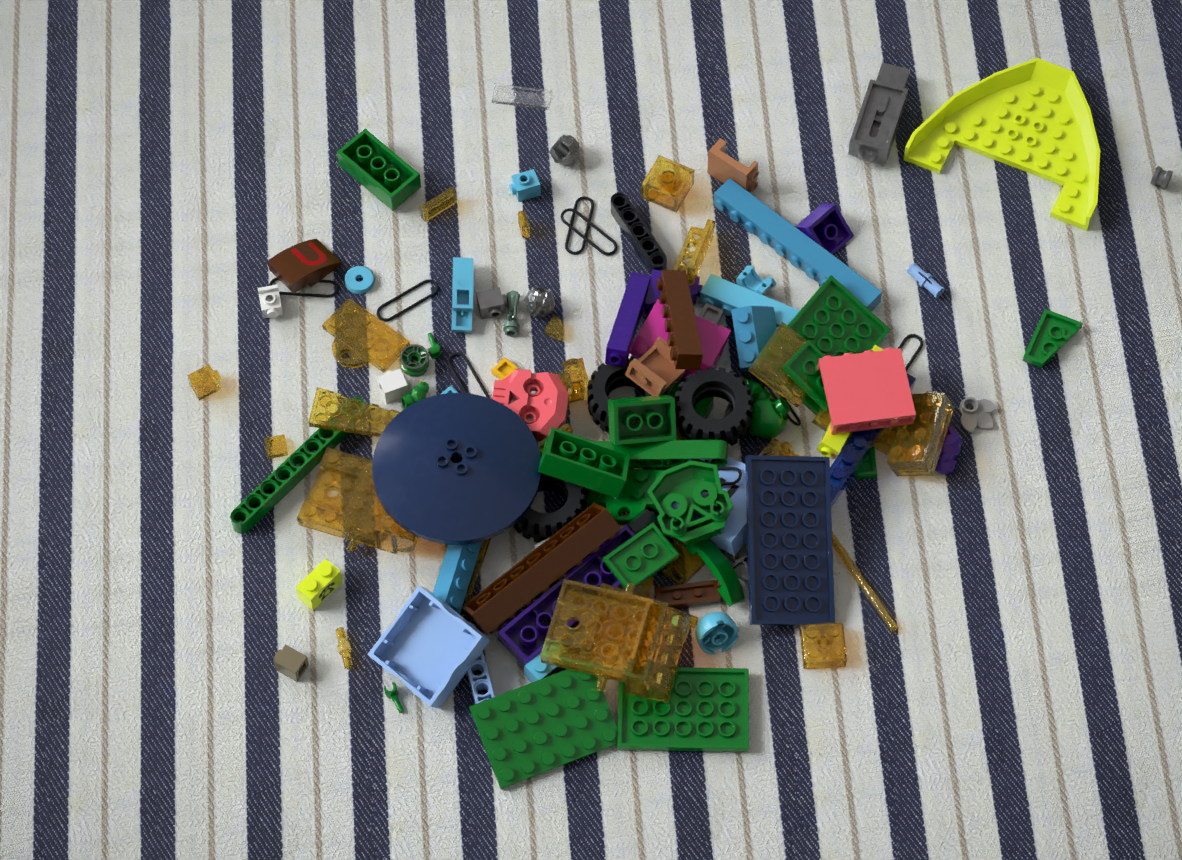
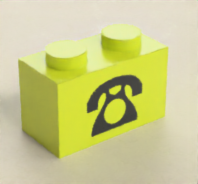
M325 558L296 586L298 598L314 611L343 583L341 571Z

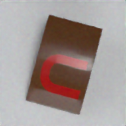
M318 239L293 245L267 261L269 270L293 294L307 284L312 287L342 265V262Z

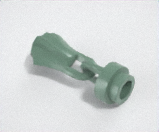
M510 291L506 294L508 315L503 325V331L510 337L516 336L520 329L516 319L520 294L516 291Z

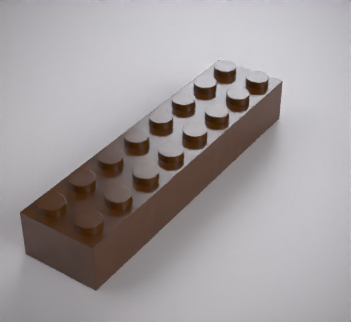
M593 503L463 605V611L476 628L486 635L494 633L500 628L502 622L512 619L517 614L516 611L521 607L530 605L534 601L533 598L546 592L551 587L550 584L564 578L569 569L579 566L584 561L583 558L588 554L597 552L602 543L612 540L617 535L616 532L621 528L606 508Z

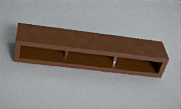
M662 270L660 278H657L656 288L660 290L659 303L663 304L662 318H665V332H668L667 344L671 346L670 359L674 361L675 369L700 370L703 351L686 270Z

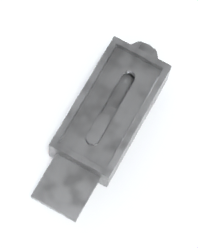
M882 62L876 81L870 79L850 139L848 155L859 157L860 160L865 162L887 163L907 101L908 89L905 86L910 69Z

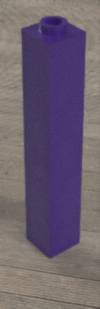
M631 272L606 347L605 364L626 366L645 307L650 275Z

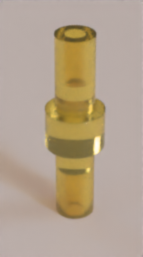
M340 627L336 629L339 643L337 645L338 652L342 655L345 669H351L353 667L350 655L352 651L351 646L347 642L344 628Z

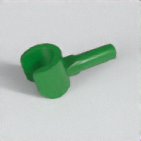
M430 332L427 335L432 347L428 348L427 351L430 357L435 359L441 356L439 344H436L433 334Z
M392 682L393 690L388 691L386 686H384L385 695L394 701L399 713H402L404 709L397 696V686Z

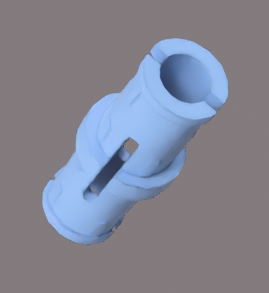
M913 263L908 268L907 273L919 282L920 287H925L935 298L941 296L945 289L933 279L930 273H926L916 263Z

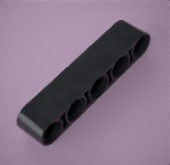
M619 192L612 195L611 214L649 273H652V269L667 270V257L629 198L624 193Z

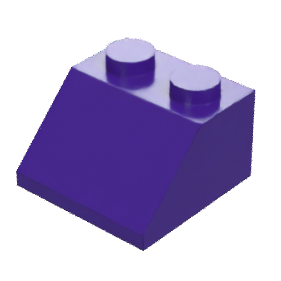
M820 204L795 226L832 255L854 237L836 204Z

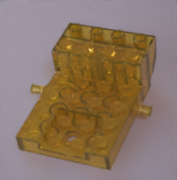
M327 447L307 500H304L297 516L298 525L350 540L347 550L350 552L351 550L356 552L358 543L397 554L398 551L412 552L416 547L419 537L400 527L382 507L373 483V460ZM331 490H336L338 495L329 497L327 493Z
M564 579L541 651V663L596 675L599 679L595 688L599 691L600 687L601 691H604L607 680L613 679L625 682L626 693L669 703L690 629V618L682 611L669 607L667 602L633 595L635 585L632 583L631 587L630 583L626 584L625 592L623 593ZM570 620L579 621V625L575 628H571L567 624Z

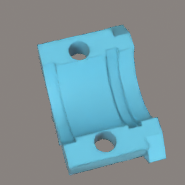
M752 265L746 266L736 279L737 285L764 295L770 288L776 285L772 277L769 276L768 279H763L755 272V267Z

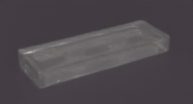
M495 84L492 103L549 110L552 90Z

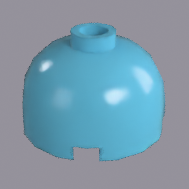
M722 612L709 613L697 623L695 630L697 643L701 650L707 654H715L714 651L721 648L722 652H725L738 641L739 636L737 633L739 628L729 615Z

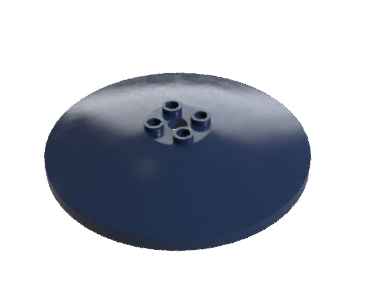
M447 393L420 400L401 411L391 420L376 444L372 461V476L374 488L382 507L400 527L430 542L447 545H465L496 537L515 525L525 515L538 493L541 473L538 472L541 456L532 431L511 409L484 396L468 393ZM459 456L462 458V461L460 463H453L451 459Z

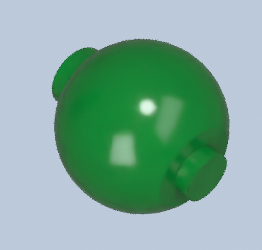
M772 398L756 400L753 405L752 424L748 432L752 436L756 435L762 439L777 437L784 431L787 425V413L790 411L789 405L782 398L778 400Z

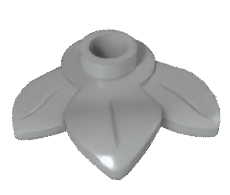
M972 397L963 399L959 405V410L962 414L960 419L961 425L970 433L976 427L983 430L992 429L993 419L989 413L996 409V405L987 399L976 400Z

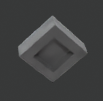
M705 303L699 317L718 325L724 310Z

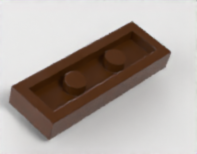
M718 580L654 588L657 610L720 603L721 597L717 591L719 589Z

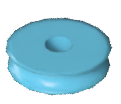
M355 266L345 274V285L352 293L364 294L374 286V274L368 267ZM358 278H362V279H363V280L360 281V282L356 281Z

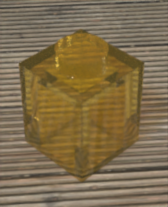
M210 365L187 375L189 384L199 401L221 390L219 382L222 379L218 371H213Z

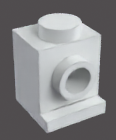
M278 285L258 288L263 319L276 318L283 315Z

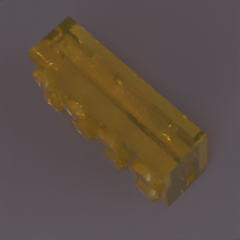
M927 391L924 394H911L916 412L914 423L897 427L887 459V464L896 476H934L954 406L945 393Z

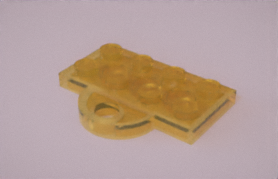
M350 298L322 324L323 329L335 337L332 344L334 359L338 364L346 368H359L369 362L384 373L400 357L402 350L410 345V341ZM345 352L351 354V357L348 359H343L340 356Z

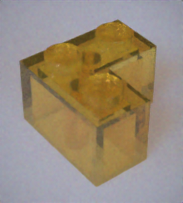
M571 358L562 362L563 372L554 374H558L568 391L569 403L586 400L588 377L583 358Z

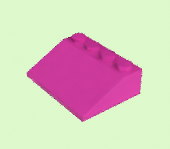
M657 299L631 348L630 354L638 358L642 357L654 345L658 337L667 342L668 332H665V318H662L663 304L659 303V299ZM695 315L703 351L700 369L707 371L708 367H713V370H715L732 331ZM687 370L682 377L686 378L690 374L694 376L697 370Z

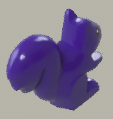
M951 425L947 427L948 433L942 436L936 430L935 438L926 435L923 441H931L927 454L932 451L938 453L932 465L934 470L942 475L950 474L956 468L957 462L954 459L959 455L963 445L960 436Z

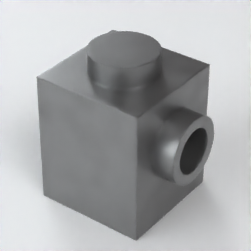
M500 287L476 292L481 319L497 318L505 314V306H508L506 295L501 294Z

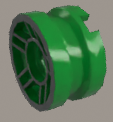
M412 344L402 350L400 362L403 372L411 377H418L427 372L429 355L423 346Z

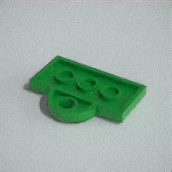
M628 469L626 482L618 498L590 489L587 498L588 507L593 503L606 507L617 524L625 525L642 510L656 509L647 491L664 470ZM623 512H630L626 517L620 516Z

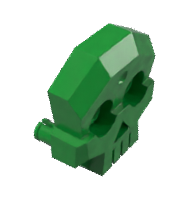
M690 460L669 468L659 475L647 491L648 496L659 513L657 519L664 536L675 538L687 547L722 534L726 520L733 510L727 490H722L718 468L715 464ZM703 492H708L709 496L704 498L701 496V494ZM674 503L679 504L677 509H673L671 506ZM695 514L699 516L700 519L694 520Z

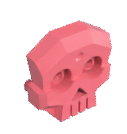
M514 369L505 379L501 381L495 380L492 399L515 412L527 424L537 441L545 442L551 427L559 430L565 427L569 393L558 374L549 372L532 373L531 370Z

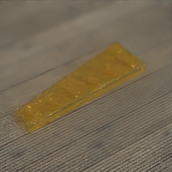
M317 387L308 424L309 427L380 437L386 426L400 412L393 409L386 410L373 403L372 405L366 404L356 398H346L340 393Z

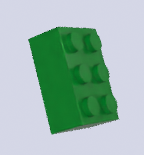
M658 395L608 400L609 438L613 444L622 445L677 440L675 398L672 396Z

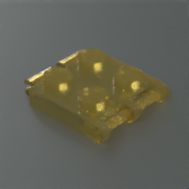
M671 538L674 542L672 546L680 556L667 565L666 569L663 568L661 571L665 577H670L677 585L686 584L705 565V562L699 554L691 556L682 542ZM671 572L676 574L679 578H681V580L676 578Z

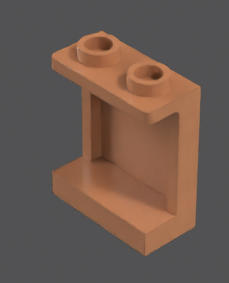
M720 138L708 151L707 173L722 183H725L730 178L749 193L755 191L758 186L759 163L754 161L750 167H746L726 154L727 142Z
M658 337L654 345L638 360L634 358L630 362L625 375L650 395L658 396L663 395L686 373L687 369H675L674 361L670 359L671 346H668L665 340Z

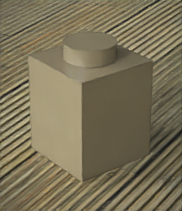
M286 644L282 650L277 651L273 659L276 671L296 682L299 681L309 666L306 655Z

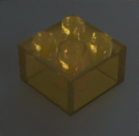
M659 155L641 184V198L677 213L694 184L695 170Z

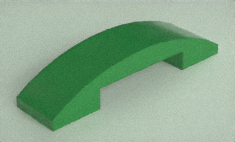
M708 539L697 542L689 547L683 544L691 556L699 554L722 585L717 591L729 607L745 599L740 580L734 568L716 545Z

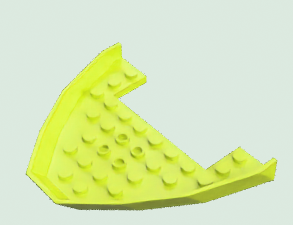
M1035 58L996 72L953 95L912 133L905 146L904 161L940 174L954 145L1062 185L1063 188L1051 211L1050 217L1083 230H1088L1098 203L1100 147L1090 107L1074 71Z

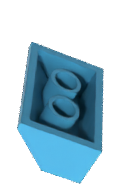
M746 306L731 309L739 365L742 373L766 370L757 360L778 336L774 307Z

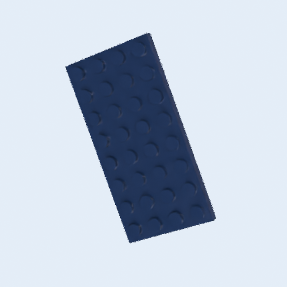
M745 456L750 625L834 626L830 457Z

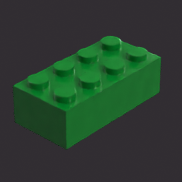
M367 129L361 131L337 151L338 165L392 211L421 188L420 174Z
M551 427L543 446L538 472L618 498L626 482L631 454Z

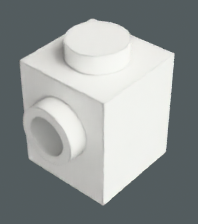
M401 369L391 370L377 377L379 389L386 403L400 399L406 393H409L408 387L411 384L408 376H403Z

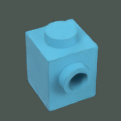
M534 169L511 176L512 184H509L512 196L516 195L518 202L541 195L540 183Z

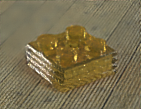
M842 622L805 624L800 626L804 669L846 666L847 655ZM820 644H825L826 648H822Z

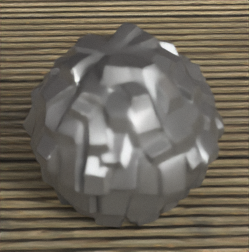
M564 134L549 151L555 163L569 166L580 158L581 152L576 138Z
M532 287L524 297L525 306L531 316L546 317L554 311L555 302L553 292L550 289Z

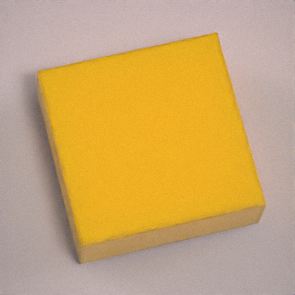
M504 357L491 370V374L501 381L510 375L514 369L520 368Z

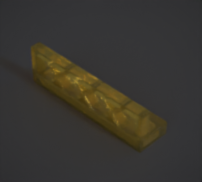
M708 219L704 229L691 226L673 270H686L688 284L694 285L711 244L716 221ZM693 234L701 236L700 239H695ZM695 246V247H696L695 251H692V252H691V251L688 249V248H690V247ZM690 258V263L685 264L683 260Z

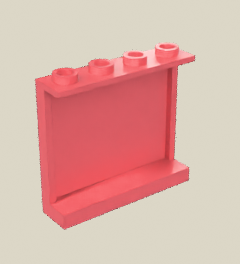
M886 348L882 351L867 350L858 354L846 353L842 356L833 357L828 355L819 358L817 370L821 372L831 417V434L914 423L916 412L901 348Z

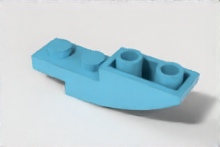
M453 257L451 332L472 333L473 258Z

